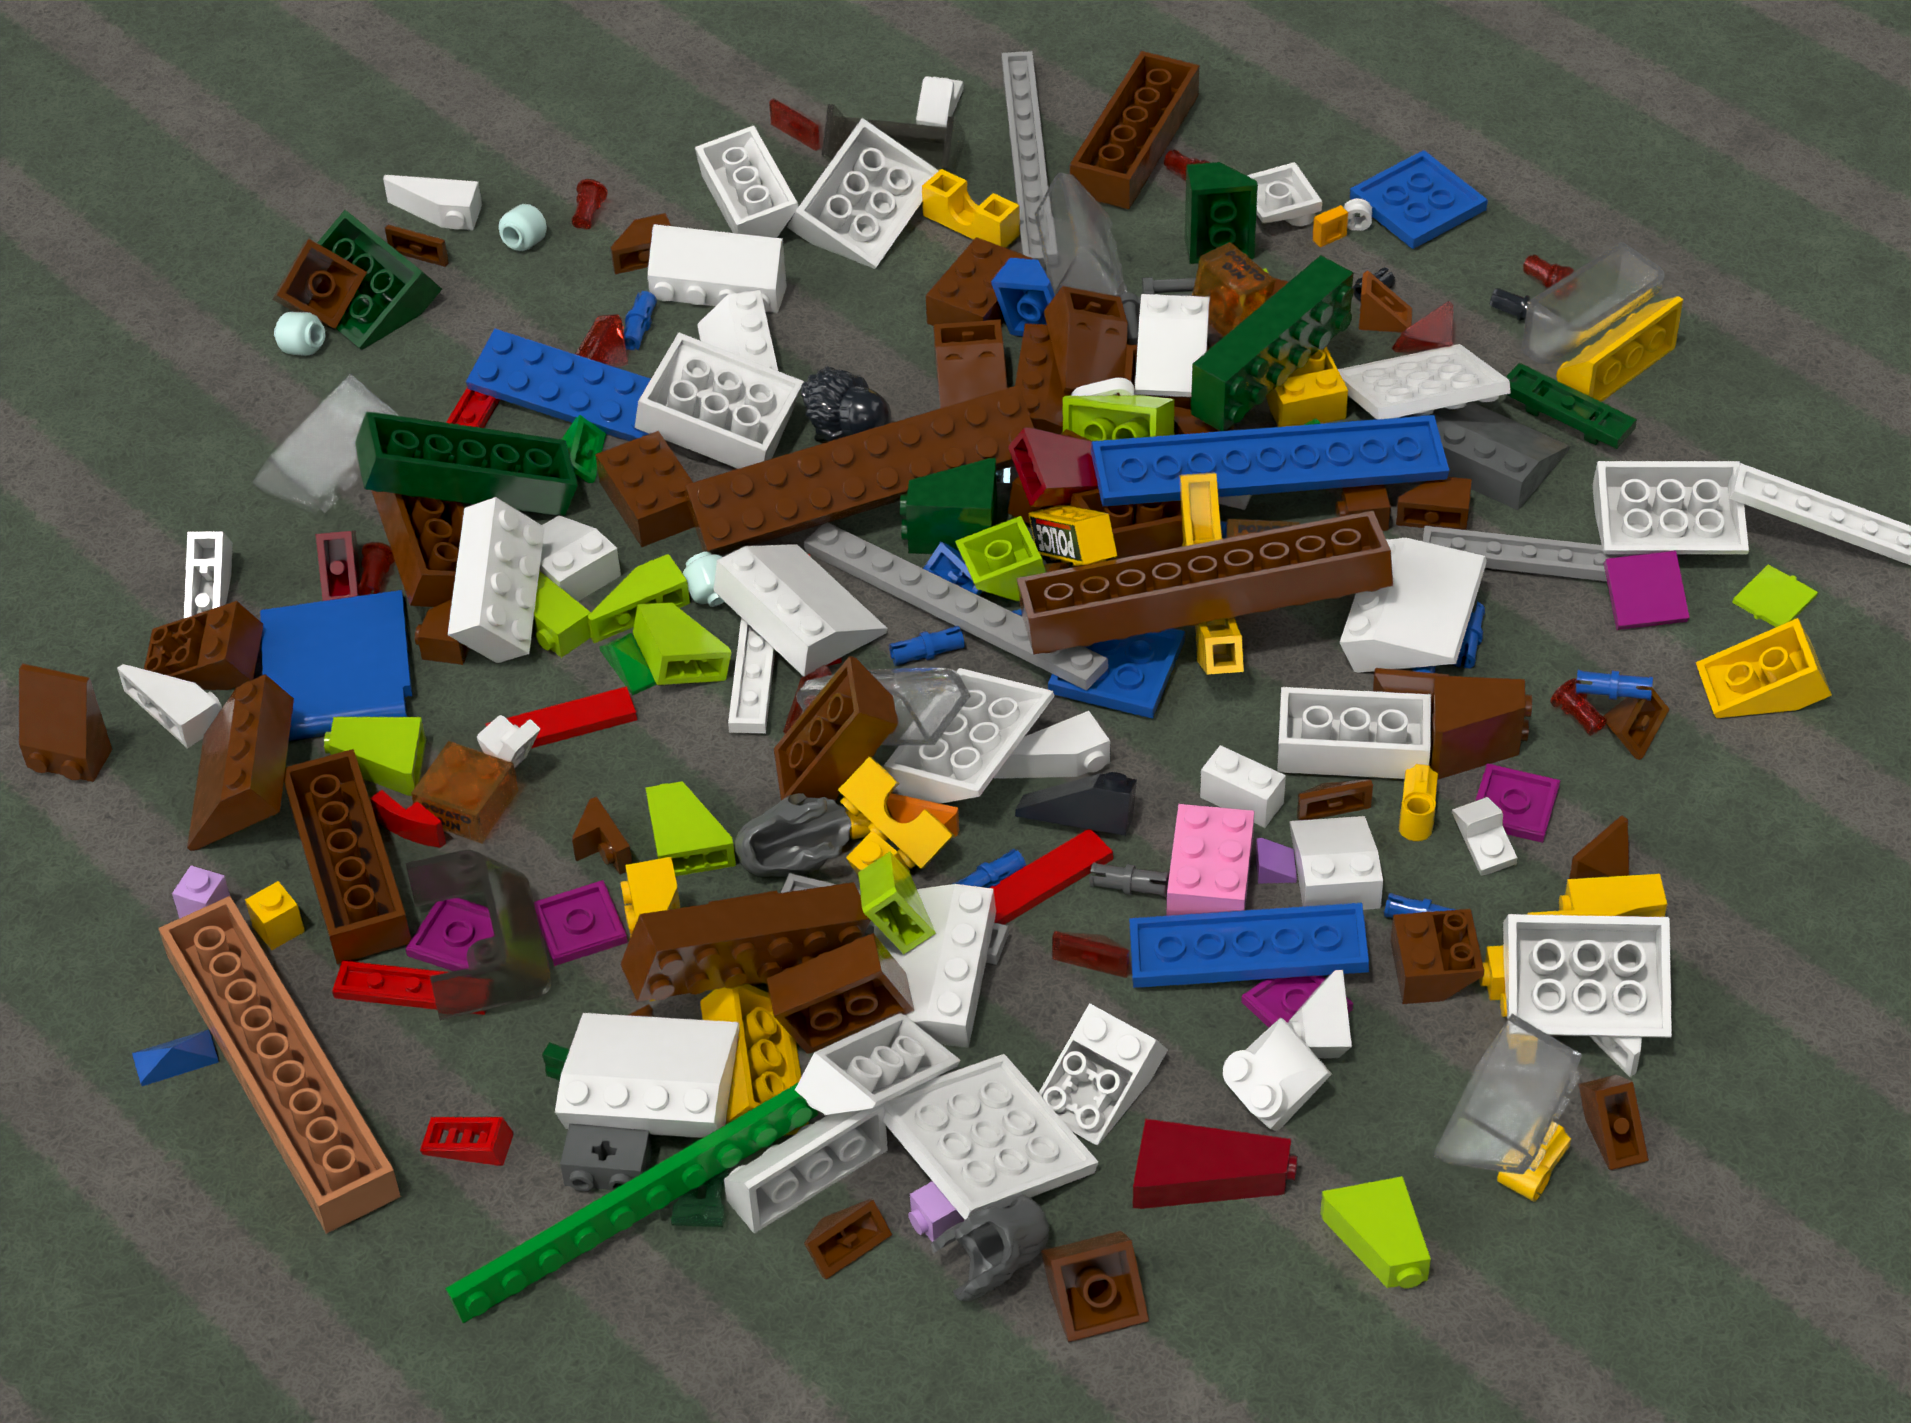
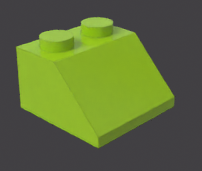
M1022 516L955 541L976 589L1020 601L1017 578L1046 573L1042 557Z

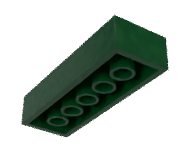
M1320 255L1192 363L1191 415L1219 431H1226L1234 423H1239L1251 408L1261 404L1274 388L1283 385L1289 375L1296 369L1302 368L1311 356L1318 350L1324 349L1329 341L1340 331H1345L1352 320L1351 301L1354 295V272Z
M366 411L355 440L364 489L375 492L396 493L411 497L418 496L477 504L497 497L516 510L565 516L578 486L566 440Z

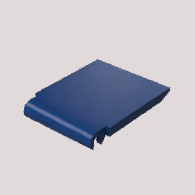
M402 590L260 610V619L264 624L261 635L263 675L266 674L294 698L289 741L325 736L326 732H331L333 717H407L405 697L412 696Z

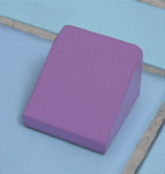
M1257 838L1256 864L1258 884L1296 883L1294 849L1267 839Z

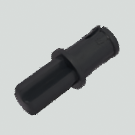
M1496 288L1490 298L1489 305L1491 307L1515 315L1519 321L1523 318L1547 329L1552 326L1557 314V309L1530 300L1528 295L1524 298L1500 288Z

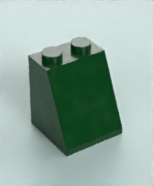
M996 458L980 460L909 480L907 495L901 494L900 515L906 516V519H902L901 538L902 540H908L909 554H933L940 542L946 543L959 551L956 540L996 525Z

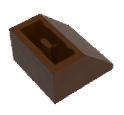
M1471 909L1393 915L1390 943L1402 1004L1444 1001L1484 976V967Z

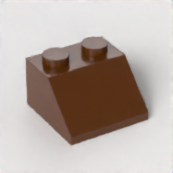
M308 239L302 245L272 300L293 312L312 313L319 318L322 325L335 329L367 272L313 240Z
M1122 1231L1041 1251L1049 1289L1068 1342L1149 1321L1132 1240Z

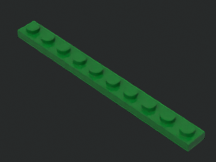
M796 1083L445 1288L455 1312L463 1324L475 1316L483 1314L492 1306L513 1294L519 1293L538 1279L558 1270L562 1265L584 1252L592 1250L598 1244L620 1231L628 1229L637 1221L665 1207L668 1203L688 1191L701 1186L705 1181L735 1166L739 1161L756 1151L771 1145L775 1140L797 1127L805 1125L809 1120L819 1115L818 1111L812 1108L806 1099L795 1091L798 1085Z

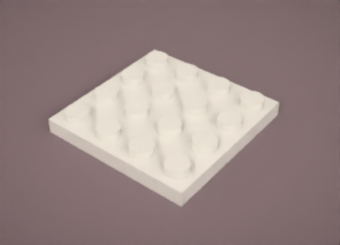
M1461 344L1338 369L1348 389V396L1376 419L1401 418V416L1411 414L1426 416L1432 414L1434 409L1444 407L1459 409L1465 407L1467 402L1477 400L1480 402H1492L1497 400L1500 395L1510 393L1509 380Z
M1005 1054L933 1078L883 1103L885 1106L883 1122L964 1220L974 1212L984 1208H1004L1010 1206L1013 1200L1023 1194L1031 1198L1094 1174L1099 1163Z

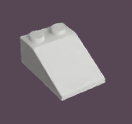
M1141 294L1135 395L1191 397L1192 363L1207 352L1209 297Z
M557 516L542 525L545 528L539 571L576 601H580L621 576L617 547L596 528L562 516Z
M1365 816L1290 821L1303 907L1362 903L1363 910L1381 908L1382 871L1378 850Z

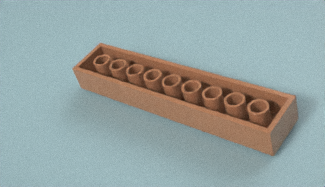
M231 896L158 928L168 959L326 1234L400 1198L395 1173L391 1164Z

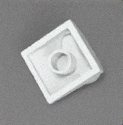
M1295 162L1247 175L1258 183L1257 216L1262 223L1285 220L1295 226H1304L1312 223L1316 212L1322 210V200Z
M1282 1018L1277 1020L1246 1050L1232 1053L1225 1061L1223 1067V1077L1227 1085L1252 1114L1275 1131L1280 1130L1332 1075Z

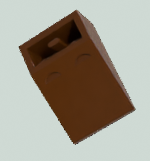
M1062 286L1044 310V315L1063 391L1073 392L1076 388L1113 378H1125L1128 323L1121 297Z
M1001 320L933 324L940 408L1007 389Z
M234 601L153 628L144 670L196 683L203 690H229L239 687L243 683L253 680L264 624L238 601Z

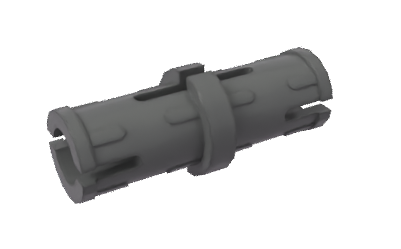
M1094 862L1091 866V872L1106 875V877L1090 875V887L1123 890V894L1132 895L1133 891L1164 897L1167 895L1168 887L1166 885L1153 884V882L1168 883L1169 872L1136 869V865L1127 864L1126 867H1117Z

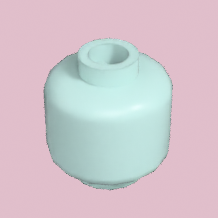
M521 204L511 209L500 219L498 226L503 242L515 251L530 249L544 238L547 230L543 214L536 207L529 204Z
M287 312L279 318L274 329V336L282 352L291 355L307 356L313 355L319 350L325 340V329L319 318L312 313Z
M702 552L694 555L686 562L683 575L687 579L688 590L694 602L699 604L709 603L711 607L725 602L714 592L717 560L722 558V556L711 554V552Z

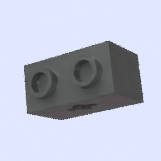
M569 1124L560 1162L564 1186H571L579 1191H588L592 1188L613 1191L649 1170L653 1154L649 1130Z

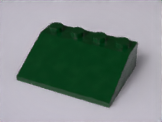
M347 210L341 213L317 242L319 245L367 272L336 327L339 332L361 350L421 315L442 290L423 271Z

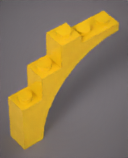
M1213 472L1179 475L1183 527L1182 547L1222 539L1217 474ZM1235 618L1218 619L1195 625L1197 661L1207 675L1244 672L1242 635L1237 627Z
M1660 874L1567 879L1565 895L1559 896V911L1527 913V915L1665 917L1667 901ZM1488 946L1485 962L1483 963L1484 976L1479 978L1480 986H1487L1490 1000H1500L1502 1017H1507L1504 947ZM1507 1025V1045L1509 1049H1515L1518 1064L1534 1063L1537 1035H1508Z

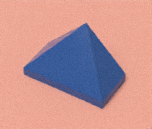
M940 542L923 569L980 596L983 591L976 589L960 552L946 543Z
M209 1029L132 1053L141 1086L219 1062Z

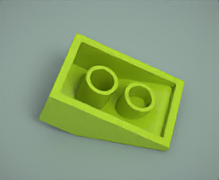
M1144 395L1064 396L1063 432L1068 429L1091 441L1174 435V399Z

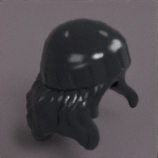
M825 366L823 370H819L816 374L809 375L808 381L803 382L801 385L802 391L800 393L807 407L806 416L809 417L812 425L816 428V435L814 436L816 441L824 440L830 442L891 423L892 418L889 404L879 393L870 389L866 380L860 375H853L848 371L836 370L833 367Z

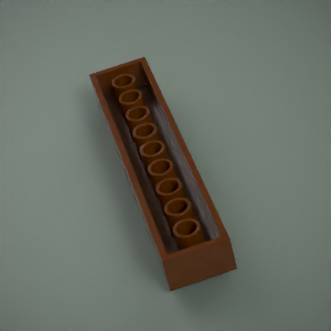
M1020 385L689 483L685 486L684 495L703 552L723 555L745 546L756 545L900 501L901 494L907 495L908 483L911 479L988 458H996V471L1013 467L1015 464L1008 446L1023 428H1034Z
M1368 511L1017 578L1022 617L1033 655L1053 653L1057 650L1077 646H1090L1093 643L1113 639L1122 640L1130 636L1150 632L1159 633L1166 629L1187 625L1195 626L1218 619H1232L1244 614L1268 612L1286 606L1305 605L1309 602L1328 598L1337 599L1345 595L1365 591L1374 592L1381 588L1393 586L1391 549L1374 511Z

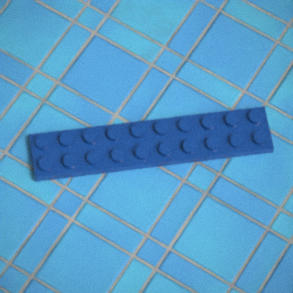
M1434 415L1092 441L1091 455L1102 507L1181 500L1179 475L1215 472L1217 474L1218 497L1444 480L1448 478L1449 474L1448 463Z

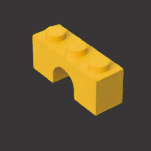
M940 169L922 185L923 216L973 240L978 237L1004 248L1020 235L1018 204L992 193L983 203L977 205L968 194L967 180L943 169Z
M868 757L838 789L844 795L840 802L856 817L863 813L872 822L868 826L870 831L875 832L884 841L889 838L899 847L898 853L908 867L912 869L915 865H918L921 869H924L955 835L927 809H924L915 820L909 823L895 821L888 812L887 801L890 794L900 783L872 757Z

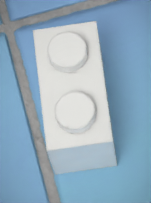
M1220 745L1201 769L1200 798L1221 808L1253 810L1254 823L1266 828L1284 804L1286 775Z

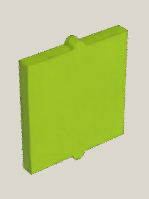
M1768 564L1733 598L1732 603L1753 614L1755 619H1762L1778 627L1794 620L1817 597L1818 592L1797 581L1796 576H1788Z

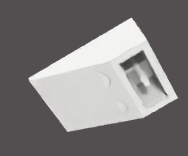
M1089 1003L1039 1094L1072 1132L1098 1146L1149 1084L1168 1049L1151 1036Z

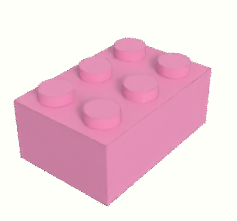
M1178 804L1167 889L1166 916L1245 911L1253 843V810Z

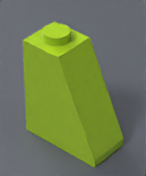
M672 602L637 605L633 635L657 685L726 680L731 657V650L727 645Z
M333 717L331 732H326L324 737L326 754L333 755L354 749L363 779L407 796H417L426 744L421 717Z
M683 781L645 787L657 858L671 857L675 876L736 866L732 837Z
M888 852L858 872L864 914L903 954L936 934L910 872L891 852Z
M1403 1176L1322 1191L1320 1212L1322 1220L1387 1288L1397 1286L1413 1288L1423 1281H1428L1431 1258Z

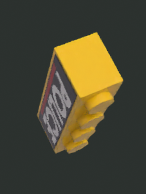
M1057 505L1028 513L1035 545L1040 555L1048 556L1050 560L1061 559L1062 563L1073 562V566L1104 562L1108 558L1117 556L1108 513L1066 505Z

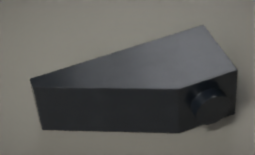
M1118 772L1099 773L1024 794L1015 810V816L1126 835L1133 819L1137 779L1127 778L1126 775Z

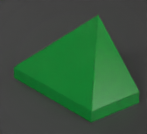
M579 415L568 428L562 440H566L575 475L588 483H593L598 470L595 454L602 452L606 433Z
M632 633L599 646L601 653L624 685L627 686L632 696L657 685Z

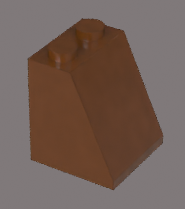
M1434 676L1431 702L1430 768L1438 773V780L1485 766L1487 763L1491 764L1519 755L1521 741H1528L1529 721L1524 719V717H1531L1532 695L1525 694V679Z

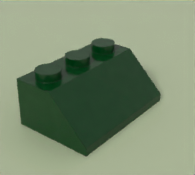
M1221 162L1186 165L1184 239L1189 264L1233 261V256L1225 255L1229 251L1235 252L1236 255L1234 256H1240L1242 260L1254 259L1258 192L1256 180Z

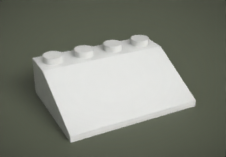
M862 118L795 211L787 228L815 246L876 269L922 203V185L935 175L938 170Z
M678 333L638 401L635 428L649 434L659 431L664 440L735 468H743L773 457L800 395L801 385L804 381Z
M1597 461L1593 480V498L1603 553L1651 554L1676 551L1677 554H1748L1749 547L1744 504L1729 499L1740 461Z
M1410 538L1386 539L1391 549L1393 586L1381 588L1374 592L1365 591L1355 594L1340 640V645L1354 672L1375 671V668L1404 669L1456 664L1487 563L1485 556Z
M797 544L745 546L717 560L714 592L803 676L887 633V627Z
M959 668L883 766L900 783L892 793L940 804L980 797L1054 698L1053 691Z
M960 884L917 889L936 934L903 954L876 925L873 933L906 972L914 1011L904 1015L938 1043L969 1048L987 951L996 915L994 890L992 888Z
M1508 914L1503 922L1508 1035L1672 1037L1669 917Z
M583 1013L561 1073L555 1114L566 1129L569 1128V1124L649 1130L652 1135L704 1138L723 1127L726 1123L740 1024L739 1022Z

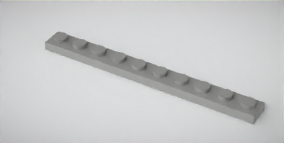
M1032 51L1002 53V70L1016 201L1020 212L1022 254L1038 260L1042 267H1056V251Z
M830 523L821 525L804 541L805 551L950 624L959 626L961 629L1086 691L1108 669V659L1083 646L1061 649L1053 653L1033 655L1023 617Z

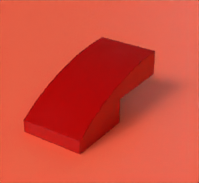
M383 790L370 798L375 819L384 828L418 844L441 848L446 844L441 820L418 801L409 808L404 809Z

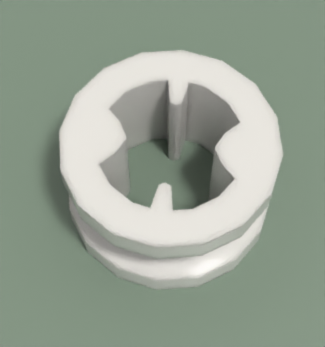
M1352 199L1344 205L1343 208L1348 212L1347 228L1349 230L1363 231L1371 225L1372 207L1369 202L1363 199ZM1355 213H1360V217H1355Z

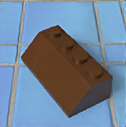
M848 657L774 747L781 801L788 795L804 794L806 798L825 797L828 800L836 801L840 794L838 789L868 757H873L876 754L880 745L896 730L898 715L896 714L893 696L857 658Z

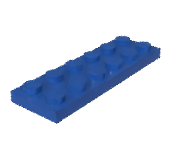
M495 328L466 380L467 387L470 390L573 423L577 416L581 415L606 434L626 441H632L649 434L636 429L635 421L638 401L649 384L650 378Z
M1362 903L1129 918L1133 988L1331 975L1335 970H1343V974L1369 972Z

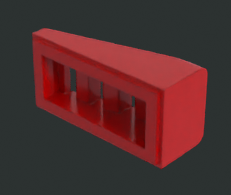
M431 1117L420 1152L426 1156L503 1166L513 1139V1131L503 1117ZM443 1131H449L445 1143H440ZM463 1133L461 1142L456 1143L459 1134ZM479 1135L478 1142L473 1143L475 1136Z

